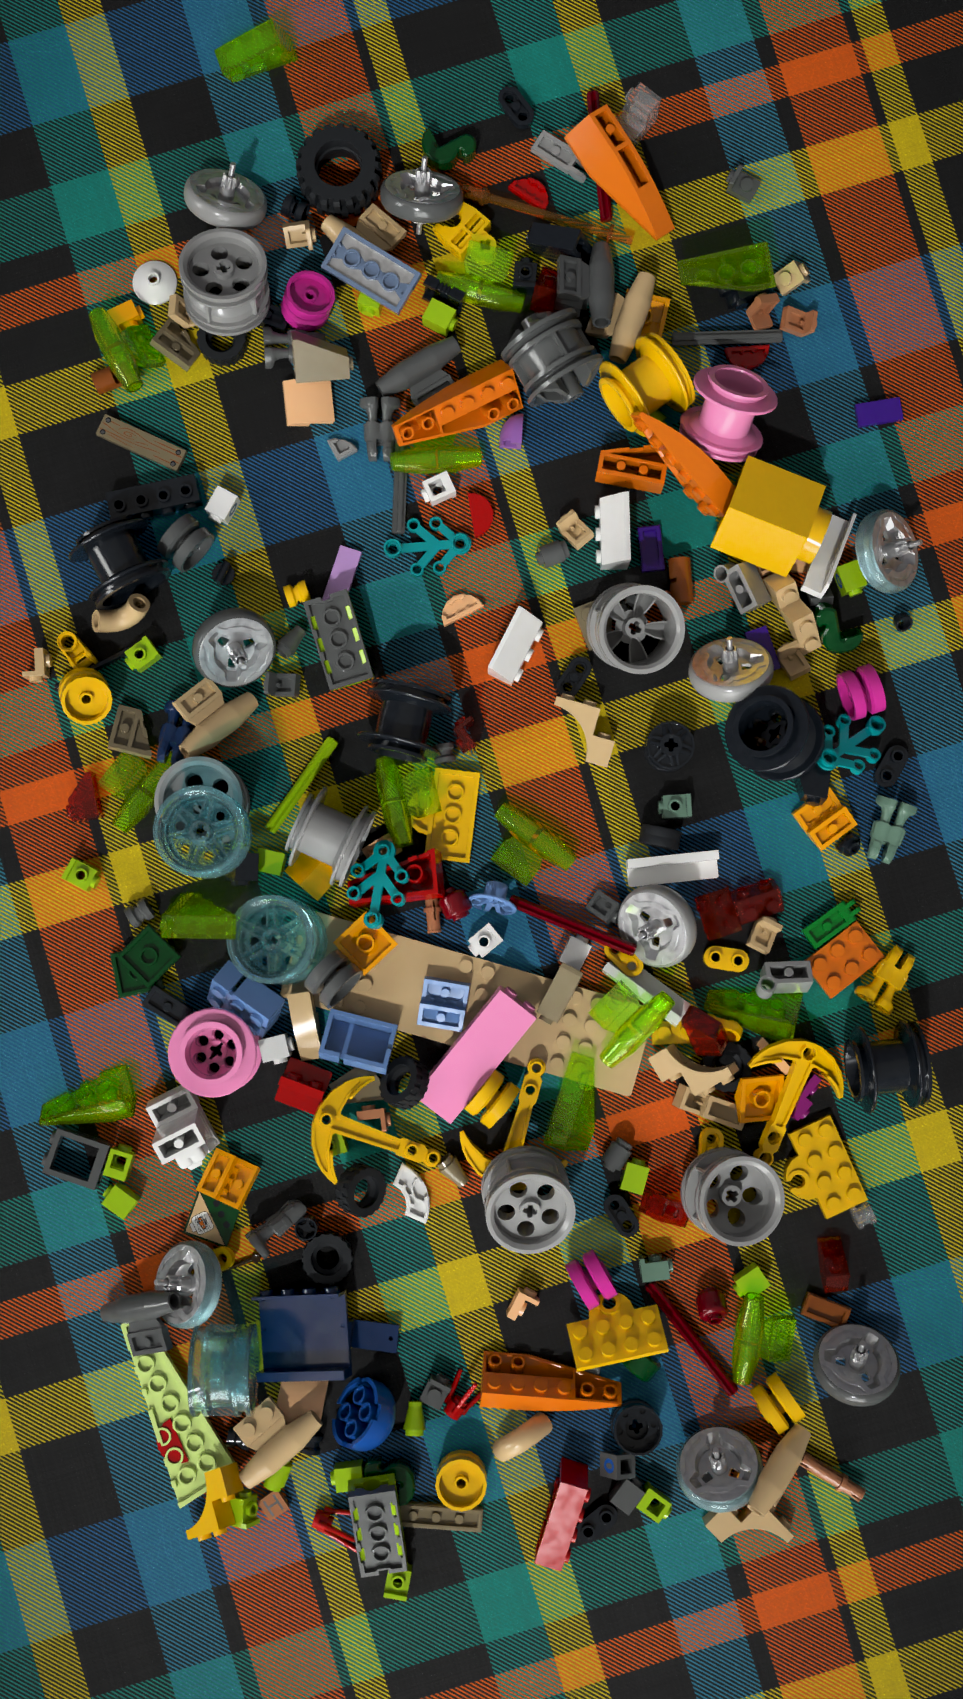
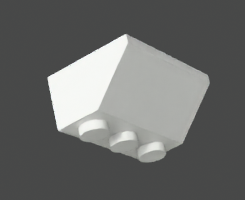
M629 491L600 498L598 505H595L594 508L595 519H599V527H595V541H599L600 550H596V563H600V570L628 569L631 561Z
M518 606L488 665V674L512 686L514 681L519 682L524 672L521 667L524 661L529 662L534 652L531 649L534 641L539 642L544 630L541 629L543 622L523 607Z

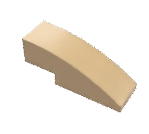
M310 991L288 994L290 1016L301 1061L320 1059L319 1049L322 1037L314 995Z
M679 1083L672 1103L673 1106L742 1131L744 1123L738 1122L735 1103L711 1094L704 1096L703 1093L694 1096L689 1086Z

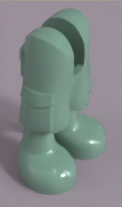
M877 795L875 801L881 807V818L873 822L867 857L876 860L883 844L885 847L881 862L890 864L906 834L903 826L910 816H914L917 813L918 808L899 802L894 825L891 826L889 823L898 801Z

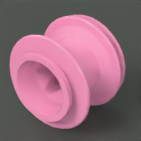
M723 364L701 369L695 374L693 383L697 391L705 398L703 405L689 408L680 416L679 433L713 459L727 462L746 461L748 455L756 456L757 451L763 444V437L759 429L752 422L755 415H764L776 409L778 398L775 392L761 376L743 367Z
M214 1007L195 1011L186 1016L172 1033L168 1046L169 1065L176 1080L191 1093L209 1098L225 1096L248 1083L258 1071L262 1060L258 1040H261L258 1035H253L244 1020L230 1011ZM216 1030L223 1032L224 1036L222 1039L216 1037ZM202 1036H206L208 1038L207 1045H202L200 1043V1038ZM231 1039L235 1044V1049L229 1047ZM223 1044L220 1050L223 1054L213 1057L216 1051L213 1047ZM200 1052L206 1055V1060L204 1062H201L198 1059V1054ZM228 1056L233 1057V1065L227 1064L226 1059ZM212 1063H217L219 1065L218 1072L212 1071Z

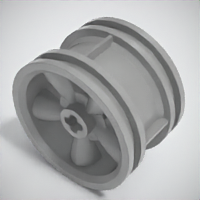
M621 583L606 589L593 602L587 617L586 632L591 648L602 661L629 673L648 674L664 668L676 657L683 644L685 621L678 603L664 590L638 583ZM636 594L633 610L624 612L619 602L630 595ZM655 602L661 612L663 621L648 623L644 614ZM608 617L616 620L615 630L606 632ZM630 623L636 627L635 631L629 628ZM646 634L660 639L658 645L648 655L641 643ZM620 641L629 644L628 661H622L612 651Z

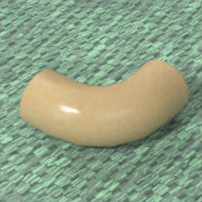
M136 593L130 595L127 602L120 608L114 610H95L92 614V628L94 632L102 633L119 632L129 629L145 617L150 608V602L142 594Z
M538 1412L513 1431L496 1439L493 1443L495 1457L505 1462L537 1444L552 1431V1423L548 1416Z

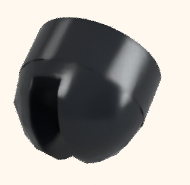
M901 612L895 614L893 624L899 632H904L912 627L913 620L908 613Z

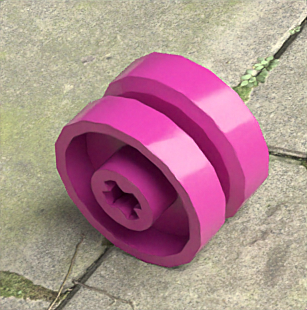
M304 270L295 273L287 283L281 302V311L285 320L298 330L312 332L320 329L328 320L335 301V290L325 276L315 271Z
M868 663L857 667L855 674L848 670L836 676L837 690L842 706L852 721L866 717L867 711L873 715L886 709L884 689L876 670L871 664Z
M593 1249L582 1255L586 1270L583 1269L580 1262L576 1259L565 1264L573 1284L589 1310L600 1305V1298L596 1292L597 1289L607 1300L618 1295L612 1283L613 1279Z

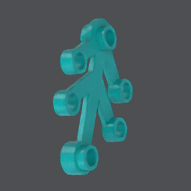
M434 516L429 521L430 529L436 532L439 531L448 539L439 541L420 525L419 520L411 518L407 522L408 531L416 533L426 542L401 544L396 539H389L384 544V552L389 558H397L401 553L426 551L420 560L412 564L410 568L411 574L418 578L424 574V568L440 550H448L441 561H436L433 564V572L441 576L445 574L446 567L456 555H464L469 552L471 548L470 537L463 532L454 533L443 524L440 517ZM437 520L440 522V526L433 527L432 522ZM415 522L418 524V527L411 529L409 525ZM458 541L464 542L462 548L456 546ZM395 546L397 551L390 553L389 548ZM442 565L444 567L443 571H436V566ZM414 567H420L421 572L418 574L414 573Z
M841 714L835 721L836 726L839 728V744L835 749H833L835 728L831 725L824 726L825 730L830 732V735L825 732V747L817 762L820 768L831 771L836 767L850 769L855 775H859L865 769V763L860 759L853 761L841 758L840 756L848 754L863 757L871 764H875L881 758V753L878 749L857 747L856 745L869 736H877L886 728V722L882 717L872 716L866 722L864 729L849 738L851 719L847 714Z
M388 840L377 842L373 849V855L361 864H354L350 870L354 877L362 878L368 869L377 864V870L374 874L357 887L351 886L347 890V897L353 901H358L362 894L374 886L370 911L364 916L365 925L373 930L381 928L384 923V917L379 912L383 888L391 896L393 905L401 907L406 903L405 895L398 891L386 874L387 864L395 872L394 878L400 884L407 883L410 879V874L395 859L396 847ZM386 847L387 853L381 855V849ZM361 867V873L356 875V868ZM401 873L406 875L404 880H399ZM353 890L358 891L356 897L351 896ZM401 895V902L396 903L395 898ZM375 915V922L370 923L369 918Z

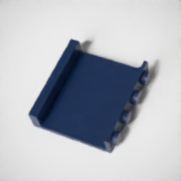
M338 1286L325 1287L324 1291H316V1287H307L299 1292H295V1288L281 1289V1292L273 1293V1289L259 1290V1294L251 1297V1301L259 1300L263 1369L256 1373L257 1382L346 1380L352 1376L346 1290H338Z

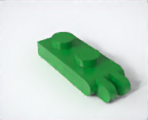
M854 898L847 903L842 900L801 930L814 949H817L857 919L855 915L862 909L860 906H857L851 911L850 907L856 903Z

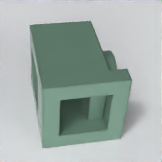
M691 793L661 796V801L657 803L658 814H662V819L692 817ZM672 802H677L679 804L678 810H673L671 808Z
M662 1254L648 1255V1259H644L643 1255H638L640 1277L643 1283L670 1279V1272H673L672 1258L662 1257Z

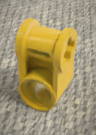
M64 631L58 636L57 645L73 669L80 667L88 668L93 663H98L96 657L77 635ZM73 637L74 645L71 648H66V639Z

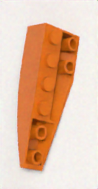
M607 104L590 113L564 137L589 177L656 241L675 229L648 169Z
M500 359L454 382L421 402L391 425L398 446L483 428L524 408L513 368L511 369L507 363Z
M633 412L630 416L634 420L635 427L643 432L649 443L682 485L684 494L688 498L694 499L698 504L697 509L703 515L724 517L736 487L718 465L698 446L670 426L644 412Z
M483 1352L480 1407L525 1411H577L619 1407L622 1405L621 1382L585 1371L577 1372L575 1368L530 1354Z

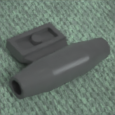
M604 241L593 244L589 265L581 261V258L561 254L557 259V298L576 302L588 299L592 324L597 328H606L610 325L615 302V267L610 245Z
M453 336L425 346L397 363L378 379L375 384L382 396H392L410 389L411 400L416 407L427 398L454 383L450 374L441 369L461 352L460 346Z
M150 1290L124 1295L104 1304L100 1309V1316L106 1323L129 1324L127 1337L133 1357L164 1352L172 1349L173 1345L168 1327L164 1325L159 1317L179 1309L181 1297L176 1291Z

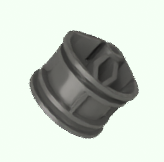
M575 308L563 309L553 314L551 311L537 312L528 316L521 322L525 331L517 329L501 353L503 361L509 362L510 368H513V371H515L521 381L525 394L529 396L527 402L530 407H537L548 402H554V404L570 403L584 394L580 384L587 388L604 361L603 356L596 354V348L590 345L581 329L582 324L577 319L578 313Z

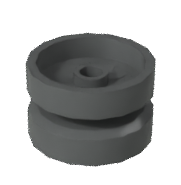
M185 514L175 521L164 533L157 545V551L166 559L173 558L172 564L181 573L189 571L198 564L209 551L215 539V536L207 528H199V521L191 514Z
M339 949L334 950L320 961L304 983V987L312 994L320 993L319 1001L328 1009L339 1003L354 988L363 973L354 963L347 965L348 957Z

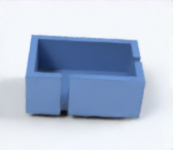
M228 960L212 979L207 1000L214 1008L224 1009L239 1016L249 1026L253 1035L263 1038L278 1020L285 999L250 974L237 988L235 985L246 972Z
M331 1008L319 1049V1058L336 1063L343 1059L344 1065L386 1075L398 1025Z

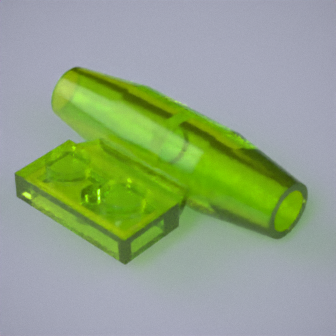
M470 240L464 260L466 273L438 271L437 279L441 280L440 283L443 282L444 285L451 286V289L455 287L466 293L464 302L491 310L521 313L525 295L501 283L508 275L514 252Z
M97 307L90 311L88 316L95 340L111 371L127 392L132 393L140 390L143 387V380L138 366L144 369L163 367L166 362L163 354L150 345L153 335L148 325L128 326L124 331H121L105 308Z
M456 434L413 443L414 448L391 452L390 467L391 471L411 474H436L444 471L455 473L481 467L482 453L480 448L453 445Z
M122 752L98 781V784L113 796L124 799L112 824L125 834L147 816L154 807L155 790L161 776L172 766V753L169 754L166 763L156 762L148 769L145 762L139 757Z
M386 756L380 757L375 760L376 784L384 822L395 847H407L413 844L411 816L424 817L442 811L431 767L427 766L409 772L402 779L395 760Z
M504 802L494 815L513 837L503 841L490 860L526 887L541 869L542 859L565 871L577 859L575 853L556 834L516 807Z
M622 980L618 981L589 1012L604 1030L614 1033L599 1055L602 1062L608 1067L614 1068L632 1055L660 1027L675 1005L674 1000L667 993L661 991L640 1006L637 996Z
M755 1292L745 1294L736 1321L732 1348L733 1381L739 1385L751 1384L760 1357L768 1362H790L796 1318L794 1315H772L764 1320V1297Z

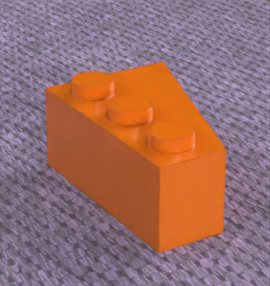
M651 445L631 449L625 447L601 450L595 482L661 494L667 465Z

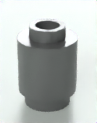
M556 540L537 548L538 552L535 553L538 565H543L545 569L565 562L566 558L570 557L565 540L560 542Z
M617 1137L615 1141L612 1140L601 1157L604 1161L602 1165L613 1173L615 1170L621 1171L632 1154L631 1149L633 1146L620 1137Z

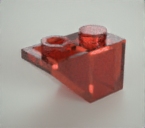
M689 1006L681 1022L696 1055L721 1056L729 1041L722 1023L697 1007Z
M840 1236L817 1238L819 1268L824 1292L848 1291L850 1273Z

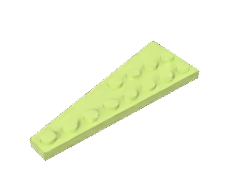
M121 1324L128 1351H130L134 1362V1370L142 1387V1395L145 1397L149 1409L148 1413L157 1442H160L161 1446H165L170 1442L171 1432L161 1426L171 1418L173 1429L178 1433L189 1459V1462L181 1463L184 1459V1454L178 1447L169 1448L163 1459L171 1478L172 1488H174L178 1500L177 1504L179 1508H182L207 1492L205 1472L235 1463V1460L168 1352L164 1351L133 1357L127 1337L129 1324ZM159 1430H165L168 1433L169 1439L166 1443H163ZM171 1450L180 1452L181 1460L178 1463L168 1460V1453Z

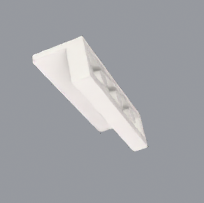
M853 513L849 521L832 515L821 546L808 568L800 589L801 591L820 599L823 597L830 586L857 514Z
M719 850L627 859L628 886L637 887L649 884L718 878L717 860L719 859Z
M611 961L602 969L605 975L674 1027L678 1025L691 1007V1004L644 969L640 975L633 978L623 974ZM630 962L627 967L629 970H634L636 965Z

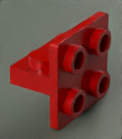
M291 1057L284 1074L280 1077L275 1100L314 1115L324 1099L333 1073Z

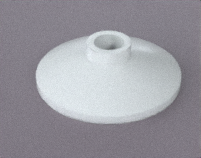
M146 262L136 270L133 276L134 292L146 304H164L176 292L177 277L173 269L164 262ZM156 277L157 281L151 283L150 279Z

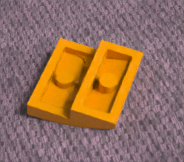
M830 787L828 798L822 805L810 806L805 802L791 813L820 851L858 825L846 806L840 803Z
M216 1148L196 1190L241 1211L261 1168Z

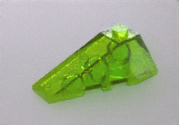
M181 893L162 914L160 923L161 938L236 939V915L223 907H217L213 904V901L202 898V895L199 893Z
M751 989V992L739 993L737 990H709L704 1009L724 1019L737 1021L740 1026L770 1040L794 1039L803 993L773 994L768 999H762L756 994L755 989Z
M123 1064L106 1069L99 1073L97 1079L89 1083L87 1080L82 1082L79 1089L71 1093L64 1092L46 1102L41 1107L39 1124L47 1126L114 1122L134 1116L137 1097L128 1066Z

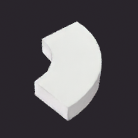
M402 1162L393 1185L399 1188L405 1196L407 1205L405 1215L426 1224L430 1209L427 1187L420 1175L413 1168Z

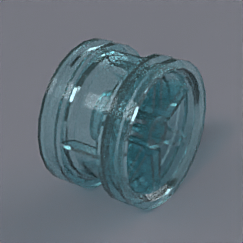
M202 785L188 786L173 793L159 807L154 819L153 838L158 854L172 869L187 876L211 879L229 874L243 862L251 847L252 826L247 812L231 796L213 787ZM195 805L202 807L200 814L194 813L193 808ZM218 812H223L225 815L222 821H218L216 818ZM180 821L185 824V828L181 831L176 829V823ZM202 826H204L203 829L207 831V834L205 836L202 835L200 839V835L196 832L198 828L202 829ZM224 835H229L230 841L227 844L222 842ZM183 845L190 846L187 854L181 851ZM208 851L213 853L211 860L204 858L205 853Z
M263 895L247 901L237 910L231 919L227 931V948L232 963L240 973L258 983L279 985L299 983L307 979L312 970L324 959L327 951L328 939L326 928L317 912L306 903L279 895ZM289 915L292 921L286 924L284 918ZM264 916H266V925H263L261 922ZM298 935H301L303 937V941L301 944L297 943ZM272 936H276L275 938L278 939L276 944H273V941H271ZM257 937L259 942L252 945L251 939ZM291 956L293 959L290 964L285 963V958ZM264 957H267V965L262 963Z
M196 1324L194 1326L189 1349L187 1379L188 1404L192 1417H198L201 1412L204 1417H240L243 1412H245L247 1417L254 1415L259 1385L256 1373L259 1372L260 1358L259 1334L256 1324H250L248 1329H246L245 1324H207L205 1329L203 1324Z

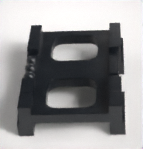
M428 274L423 283L425 293L422 299L430 303L431 299L434 298L456 309V314L459 317L464 308L463 303L466 293L455 287L451 289V286L444 285L443 282L440 283L441 280Z

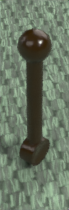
M254 1253L252 1257L234 1263L229 1269L221 1271V1275L226 1271L250 1262L258 1263L261 1259L260 1254Z

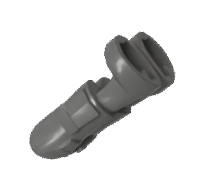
M263 326L264 346H272L274 344H288L289 346L288 348L264 347L265 369H272L275 362L283 358H288V361L293 363L291 331H298L326 341L325 334L305 332V330L288 329L287 334L273 331L270 326Z
M374 396L359 399V406L366 411L368 421L363 424V431L369 462H377L378 446H383L384 462H392L394 442L396 441L391 426L394 423L392 422V415L394 410L401 407V399L389 396L381 397V423H378L377 416L379 398Z
M298 1199L288 1200L275 1214L265 1219V1223L250 1230L245 1236L265 1260L270 1255L267 1246L269 1238L273 1234L280 1238L306 1214L307 1209Z

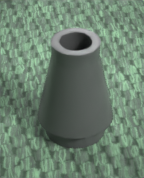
M296 625L276 641V651L285 659L293 656L306 632Z

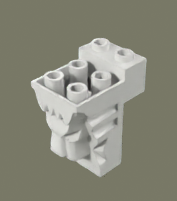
M182 1085L149 1100L146 1110L156 1127L152 1146L162 1165L175 1159L181 1169L189 1168L193 1170L202 1165V1160L207 1153H210L220 1144V1140L203 1111L198 1096L185 1089Z

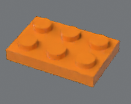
M854 921L804 961L811 962L813 978L827 996L832 999L885 956L860 924Z

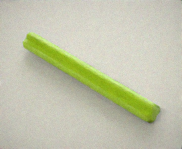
M332 737L326 738L265 825L267 830L272 833L278 831L338 745L335 739Z

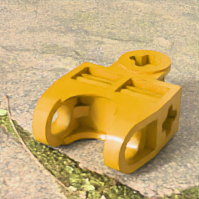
M463 202V206L458 213L461 220L458 225L448 227L436 223L433 226L432 230L437 239L459 261L463 262L468 255H471L482 265H489L495 261L497 256L496 240L488 234L491 230V221L473 206Z

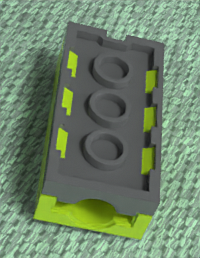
M347 589L329 594L330 599L324 601L321 597L303 602L330 691L375 678Z
M395 1473L348 1480V1501L361 1578L380 1575L379 1571L388 1570L389 1574L407 1571V1551Z

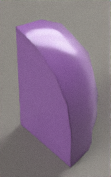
M524 413L509 417L503 424L499 437V448L521 449Z

